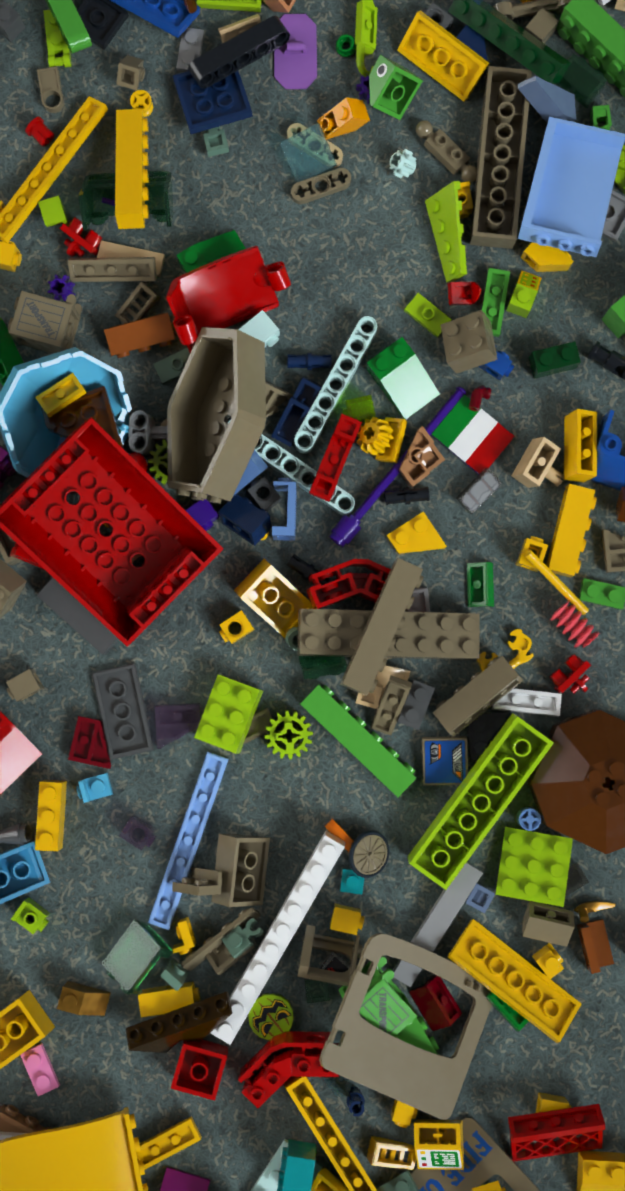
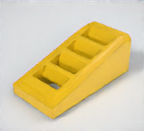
M371 1136L367 1159L373 1166L414 1170L416 1154L414 1145ZM387 1149H390L389 1158H385ZM399 1150L398 1160H394L396 1151ZM405 1151L409 1152L407 1163L403 1162Z

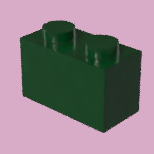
M575 341L533 351L528 358L534 379L576 369L581 363Z

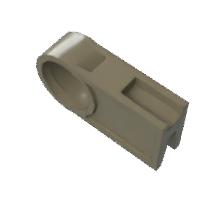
M57 66L38 69L41 101L44 108L50 113L60 112L64 107V99ZM51 95H57L60 97V102L57 106L49 107L45 104L46 99Z

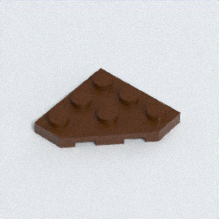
M105 386L86 392V394L50 418L41 408L46 427L53 433L67 438L81 424L92 417L121 447L123 446Z

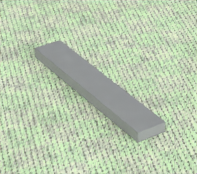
M466 862L447 890L444 889L410 943L433 952L483 872ZM399 959L393 969L394 978L411 987L422 968Z

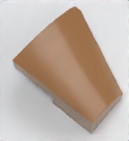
M423 426L418 428L399 468L402 477L410 487H414L428 476L430 471L445 460Z

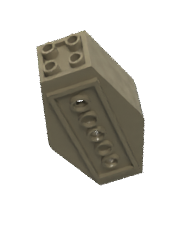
M201 328L167 408L168 488L177 490L176 494L189 497L191 494V499L204 501V499L208 498L207 501L221 504V500L231 501L265 427L264 342L238 329Z

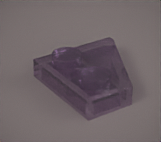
M200 703L155 705L157 749L163 748L168 743L198 728L201 720Z

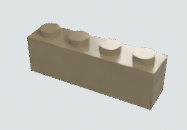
M503 656L491 660L483 672L474 674L466 686H460L453 692V696L450 699L443 700L436 706L433 714L453 737L523 681Z

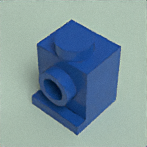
M496 351L498 360L478 367L501 380L503 375L509 376L514 365L511 364L512 361L506 353Z

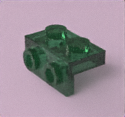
M298 656L304 679L339 675L347 669L345 657Z

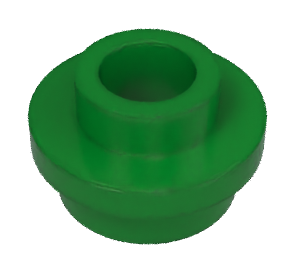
M347 34L340 36L336 42L337 53L342 57L352 56L356 52L355 38ZM349 44L350 48L343 49V46Z

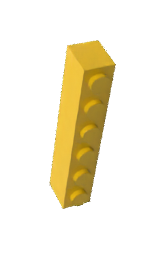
M142 109L116 110L115 216L118 229L145 228V219L149 218L148 205H145V201H149L148 187H145V183H149L148 169H145V166H149L148 152H145V149H149L148 135H145V132H149L148 118L143 117Z
M290 1077L284 1083L286 1090L348 1190L377 1191L307 1077Z

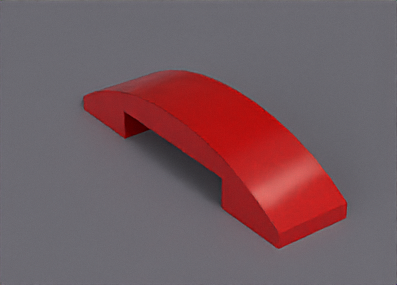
M341 414L309 494L330 502L350 449L362 424L361 421Z

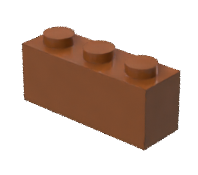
M169 312L104 329L111 356L117 355V358L129 356V351L138 349L139 353L151 350L150 346L158 343L160 347L171 345V340L176 338Z

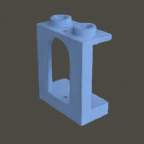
M279 478L278 481H273V485L276 491L288 492L287 527L272 526L273 540L295 541L296 482H292L291 478Z

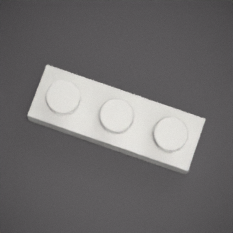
M513 688L496 702L492 709L559 717L562 694Z

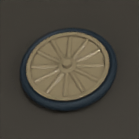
M366 831L360 834L352 843L349 851L350 867L356 875L362 878H370L379 874L389 859L388 841L385 836L377 831Z

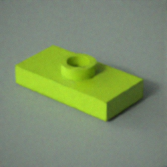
M419 293L416 294L404 309V312L437 338L442 333L441 324L452 321V319Z

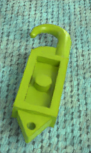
M361 0L357 2L356 66L364 77L369 76L371 70L368 71L365 67V56L373 54L376 49L378 8L374 6L373 0Z

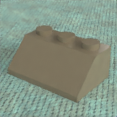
M219 834L215 870L222 872L221 894L212 895L211 902L227 907L263 905L270 843L269 837Z

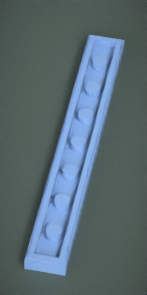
M211 752L206 754L148 920L149 924L169 930L182 895L180 892L172 891L173 882H182V878L189 875L227 766L228 758Z

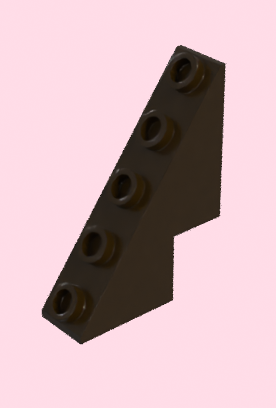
M224 992L127 1027L126 1035L129 1051L167 1053L179 1041L200 1042L232 1014L229 993Z

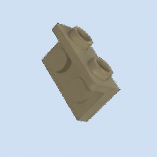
M193 867L191 877H183L182 882H173L172 891L197 896L221 894L222 872Z

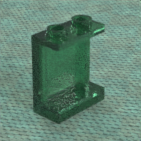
M134 919L103 960L102 965L107 969V975L119 982V988L127 995H140L143 991L138 986L159 958H169L174 951L147 923Z

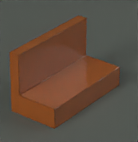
M600 919L578 924L577 929L587 970L591 974L601 972L600 967L614 964L604 920Z

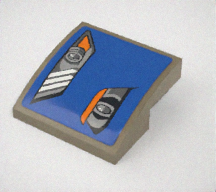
M422 737L423 785H460L468 774L467 737Z

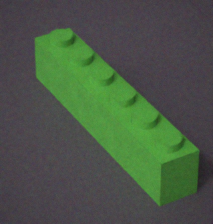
M318 684L300 705L399 798L416 779L413 775L415 770L407 762L402 765L397 760L399 755L390 746L386 749L380 744L383 739L374 731L370 734L364 728L367 724L358 715L353 718L348 713L350 708L342 700L337 703L332 698L334 693L326 685L321 687Z

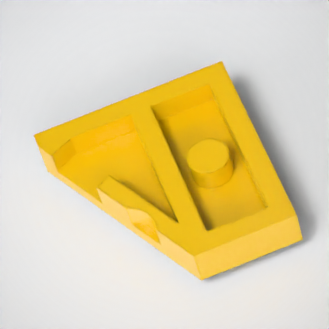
M424 511L386 535L398 554L440 550L447 547Z

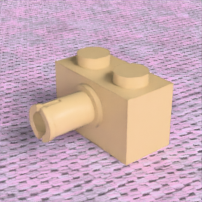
M545 437L532 439L511 476L527 488L540 486L544 478L558 487L563 482L560 478L564 479V474L552 467V464L561 448Z

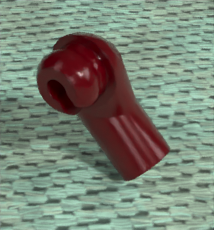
M485 385L475 388L471 394L469 410L479 411L482 398L489 399L492 389L485 387Z

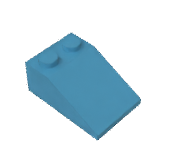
M35 840L0 853V904L50 883L40 852L35 850Z

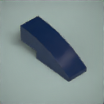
M303 377L293 397L289 400L271 437L291 447L295 435L323 386L307 377Z

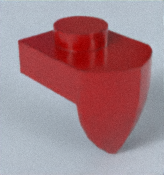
M476 282L448 283L449 306L474 304L480 297L481 287Z

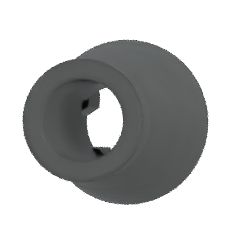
M22 822L0 830V844L25 845L26 842L31 840V829L28 824H23Z

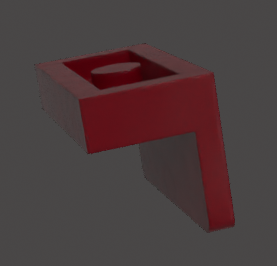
M436 975L431 977L423 986L414 988L409 992L432 1031L451 1026L462 1014L443 980Z

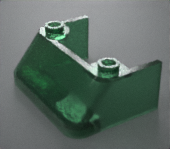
M148 171L149 183H145V187H148L149 201H145V205H148L149 214H152V218L157 219L158 222H167V227H171L173 221L172 174L169 171ZM115 173L91 174L84 178L78 195L83 230H88L90 223L102 225L108 220L109 216H115V206L101 202L102 197L115 200Z

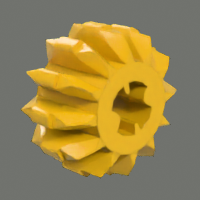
M372 417L371 420L365 419V425L360 426L361 431L357 434L359 439L356 443L365 453L376 456L378 453H385V447H391L389 441L394 439L391 435L393 432L392 427L384 419Z

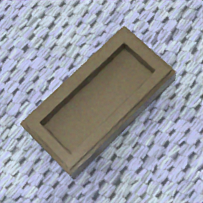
M268 708L254 714L244 744L269 732L265 729V726L272 725L269 719L273 717Z

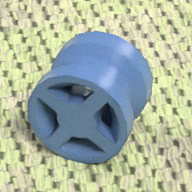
M524 807L518 811L516 820L523 829L533 831L541 824V816L535 809Z

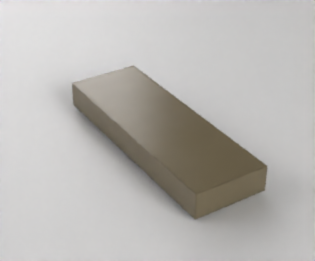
M392 675L390 676L372 721L371 729L392 735L410 692L411 682Z

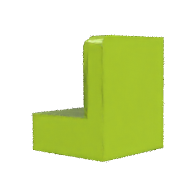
M59 195L38 202L46 227L60 223L68 226V218Z

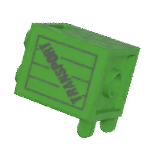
M382 956L359 1013L361 1018L373 1026L396 1037L405 1027H409L413 1023L417 1014L407 996L391 980L394 977L393 970L386 969L383 971L381 969L387 963L385 956ZM371 961L363 967L362 973L367 974ZM342 986L338 989L342 999L348 986Z

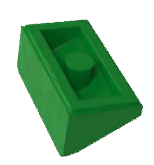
M467 563L468 607H494L493 563Z

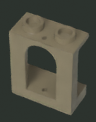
M306 925L297 977L348 986L353 972L357 968V958H361L363 945L359 944L360 935H357L355 942L314 934L316 926ZM312 948L346 955L351 962V966L345 972H334L309 967Z

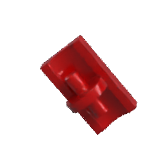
M76 217L68 226L63 223L60 227L63 232L74 239L73 242L69 239H66L64 242L68 247L67 255L73 257L75 254H78L82 257L85 252L80 248L83 246L96 256L99 251L97 247L102 237L93 230H90L85 239L81 237L80 234L86 225Z
M573 654L564 662L572 670L567 676L560 669L555 670L549 676L556 686L554 689L558 693H563L573 683L574 685L569 689L573 694L579 689L584 693L588 690L585 683L590 678L586 674L581 679L579 677L591 664L587 660L582 661Z

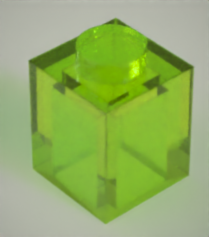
M371 395L345 400L342 414L362 423H365V419L371 420L372 417H376Z

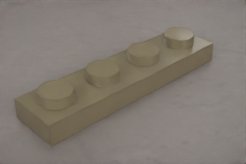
M155 257L68 259L70 282L156 281L157 279Z

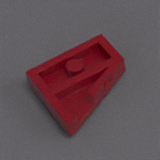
M78 716L68 760L111 769V761L101 720Z

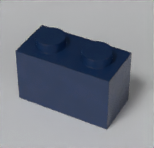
M237 494L218 511L221 523L254 546L272 528L270 515L266 510L258 509L248 498H242Z

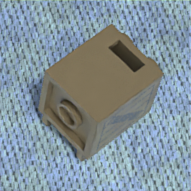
M21 291L20 297H17L15 300L14 317L8 323L9 334L19 345L52 354L72 348L80 322L82 307L80 304H76L77 299L73 294L67 296L65 303Z

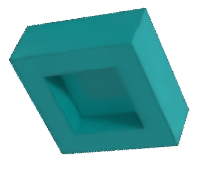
M343 868L340 892L362 895L364 878L356 875L352 869Z

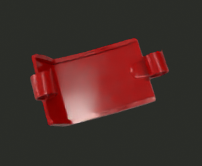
M258 246L230 254L177 277L171 282L166 299L174 315L173 325L181 344L187 345L191 353L202 327L227 328L256 316L262 310L267 312L277 308L279 301L275 291L288 288L291 285V281L284 262L279 261L265 265Z

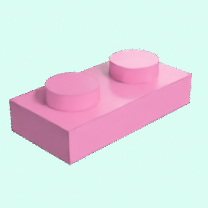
M43 1043L26 1050L20 1055L37 1096L60 1086Z

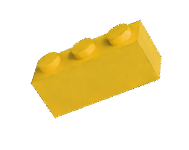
M576 409L564 417V480L584 483L597 476V412Z
M43 780L39 782L35 850L59 851L63 848L67 781Z

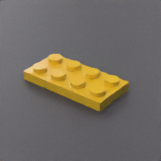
M421 10L416 13L397 49L398 52L463 102L467 101L489 64L488 61Z

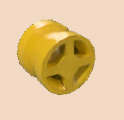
M145 90L133 92L130 97L132 109H142L143 117L149 116L153 112V102L150 94Z

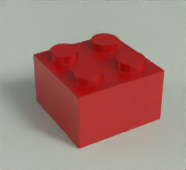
M201 1040L200 1042L183 1041L171 1089L215 1101L229 1047L206 1040Z

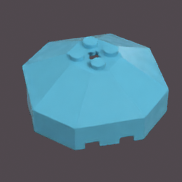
M76 347L13 366L0 392V430L14 469L19 474L28 477L59 446L58 442L61 437L49 431L46 427L42 407L35 397L71 373L76 376L86 392L105 386L121 441L124 445L129 435L130 418L128 412L132 408L128 394L124 389L123 377L120 371Z

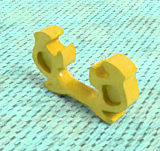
M521 629L511 631L509 635L516 638L513 643L511 641L507 642L511 650L518 651L516 657L508 662L513 669L520 664L530 661L534 656L533 654L526 656L531 648L532 641L527 635L522 633ZM486 652L479 654V659L476 661L480 665L481 672L488 667L491 660L498 657L494 652L491 653L492 658L485 659Z

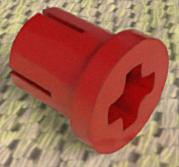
M40 116L34 118L25 129V133L28 136H32L42 147H45L55 136L44 124V120Z

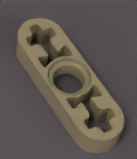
M337 168L297 182L291 188L292 200L297 204H305L345 190L351 184V173L346 168ZM338 175H342V177H347L345 178V183H341V181H336L338 180ZM329 178H332V182H333V186H334V187H332V188H331V182H330V179H329ZM320 181L325 182L327 189L318 191L315 188L316 183ZM308 185H311L312 192H313L312 195H311V192H310V190H309V186H308ZM298 189H301L302 192L307 191L304 193V197L296 195Z

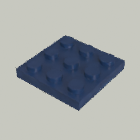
M189 71L173 75L190 135L253 117L239 71L207 88H200Z

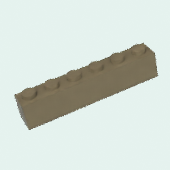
M400 558L394 561L340 685L364 696L368 695L369 692H374L378 680H375L378 671H383L387 659L384 658L387 650L391 651L395 645L396 638H394V634L397 629L401 630L405 622V617H402L405 609L409 610L415 598L412 596L415 588L419 589L424 577L421 576L422 568Z

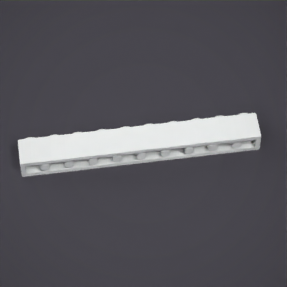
M327 830L325 831L230 995L232 1014L211 1032L212 1035L231 1045L345 848V841Z

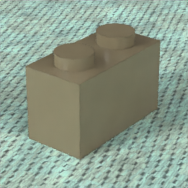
M529 901L522 920L523 937L567 947L575 928L574 911Z

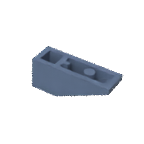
M537 76L517 84L520 92L545 122L548 123L549 117L567 121L576 120L574 94Z

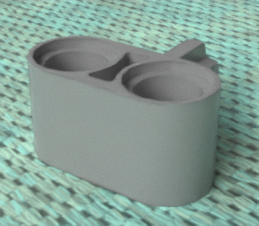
M137 410L131 414L129 419L128 442L129 447L133 451L146 456L150 454V451L154 450L155 439H167V426H155V420L152 416L144 411ZM145 418V424L140 427V420ZM144 439L145 444L139 449V443Z

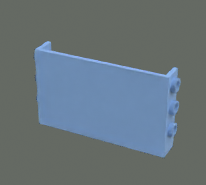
M549 117L518 239L537 243L541 246L558 248L562 251L579 253L583 256L597 257L602 243L601 236L621 150L625 142V134L574 121Z

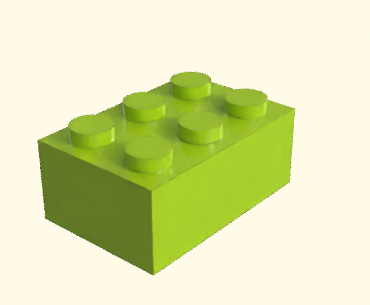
M218 674L194 738L232 753L240 754L263 690Z

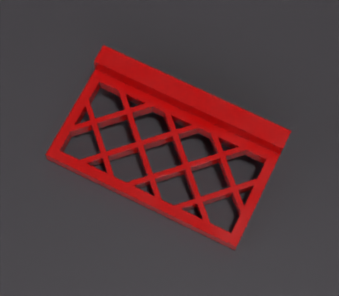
M593 1104L508 1117L511 1158L515 1162L602 1149L605 1121L600 1105ZM556 1137L560 1138L557 1141H553ZM534 1140L537 1141L534 1145L530 1144Z

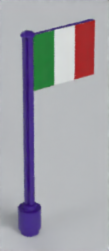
M456 387L455 393L426 426L425 430L482 477L515 436L483 409L480 408L479 411L469 410L470 399L466 396L465 389ZM408 449L353 515L350 514L349 517L344 515L331 530L332 534L329 537L338 546L343 548L345 545H348L361 530L359 526L361 518L400 473L399 468Z

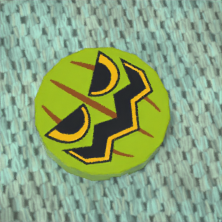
M265 993L259 996L248 1015L249 1025L253 1032L266 1040L289 1031L294 1019L293 1008L289 1001L282 995Z

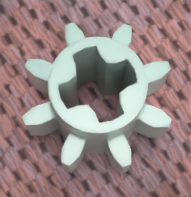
M404 149L403 152L397 150L391 156L390 169L394 171L393 175L399 178L403 176L409 177L415 171L416 158L412 156L413 152Z

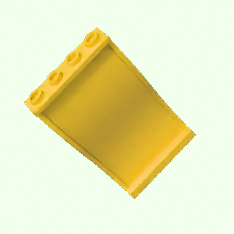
M126 1107L122 1111L93 1120L0 1140V1191H148L147 1183L142 1184L141 1175L145 1174L143 1160L138 1161L137 1152L141 1151L139 1138L134 1137L132 1130L137 1128L134 1113L129 1114V1109Z

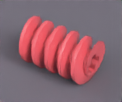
M568 600L553 613L550 620L558 619L556 627H565L562 634L571 633L568 641L576 639L574 647L582 646L584 648L600 633L599 631L591 633L594 626H585L588 619L583 618L579 620L582 612L573 613L576 606L575 604L567 606L570 601Z

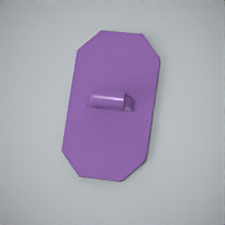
M284 14L280 20L289 31L290 38L286 44L274 50V78L284 89H307L317 78L316 24L306 14Z

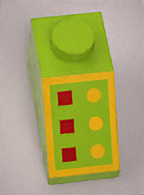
M521 270L506 311L527 318L542 278Z

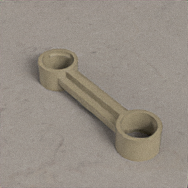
M536 0L514 5L511 2L504 1L495 4L493 8L510 20H513L514 18L536 15L541 8L549 12L556 11L558 14H562L564 7L571 0Z

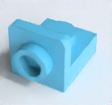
M108 773L78 781L79 786L76 787L77 794L80 799L83 798L84 803L113 795Z

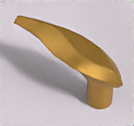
M589 901L578 905L573 910L579 913L580 921L586 923L589 921L588 913L615 907L616 904L604 901Z

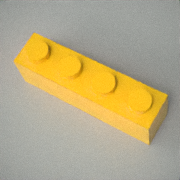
M570 483L565 487L546 564L554 574L571 578L575 573L578 574L581 561L578 559L580 552H583L585 549L586 539H584L585 531L589 530L592 518H589L591 509L594 510L597 497H594L595 490Z

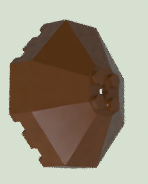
M594 709L553 724L548 739L553 741L554 744L527 781L542 823L604 854L625 848V721L602 710ZM606 777L615 781L611 790L602 785L605 783Z

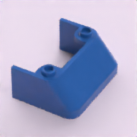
M610 410L603 416L597 433V476L590 480L621 491V488L625 487V456L619 455L622 448L621 439L617 435L608 432L615 412Z

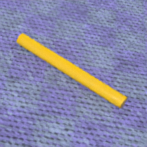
M528 550L524 556L567 600H570L569 602L572 605L575 604L576 609L581 611L582 615L589 611L581 600L532 550Z

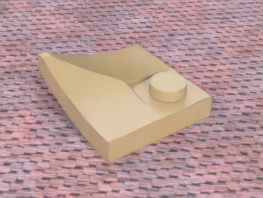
M385 665L383 671H378L375 680H378L374 692H369L366 696L358 693L356 704L378 709L390 676L408 681L411 670Z

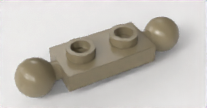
M420 121L416 125L415 130L420 138H427L424 146L453 175L460 171L464 182H475L477 168L472 165H466L470 157L441 129L434 133L432 124L429 121Z

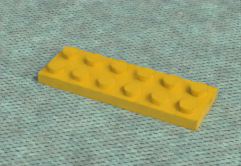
M474 919L470 920L447 956L556 1043L562 1040L581 1006L578 1000L551 979L549 980L545 974Z

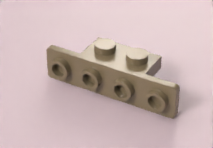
M253 907L243 910L235 921L225 924L221 928V932L216 936L206 939L201 948L190 952L181 963L182 967L192 971L204 960L208 959L216 974L221 975L253 950L255 946H251L235 959L221 939L238 925L244 929L248 920L252 918L257 919L261 916L259 911Z

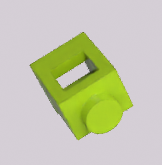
M28 897L17 909L11 920L16 921L30 933L34 934L37 931H43L49 923V920L46 918L50 913ZM28 915L34 916V922L28 920Z

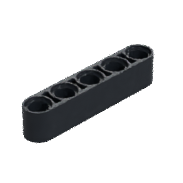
M272 16L197 57L189 64L188 70L200 88L210 87L286 44L290 38V33L277 16Z

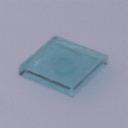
M319 123L280 142L296 182L317 176L337 165Z

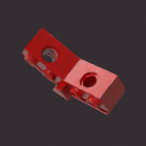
M352 559L312 574L308 578L310 582L313 581L314 586L306 591L313 609H321L355 595L376 603L385 583L381 579H387L391 569L369 559ZM347 567H365L378 574L350 572L342 575L340 570ZM336 576L337 579L321 586L319 581Z
M286 1031L273 1036L241 1068L238 1081L242 1083L245 1080L241 1093L259 1108L291 1076L339 1077L338 1074L323 1068L319 1061L330 1032ZM285 1047H294L293 1050L282 1054L277 1051Z

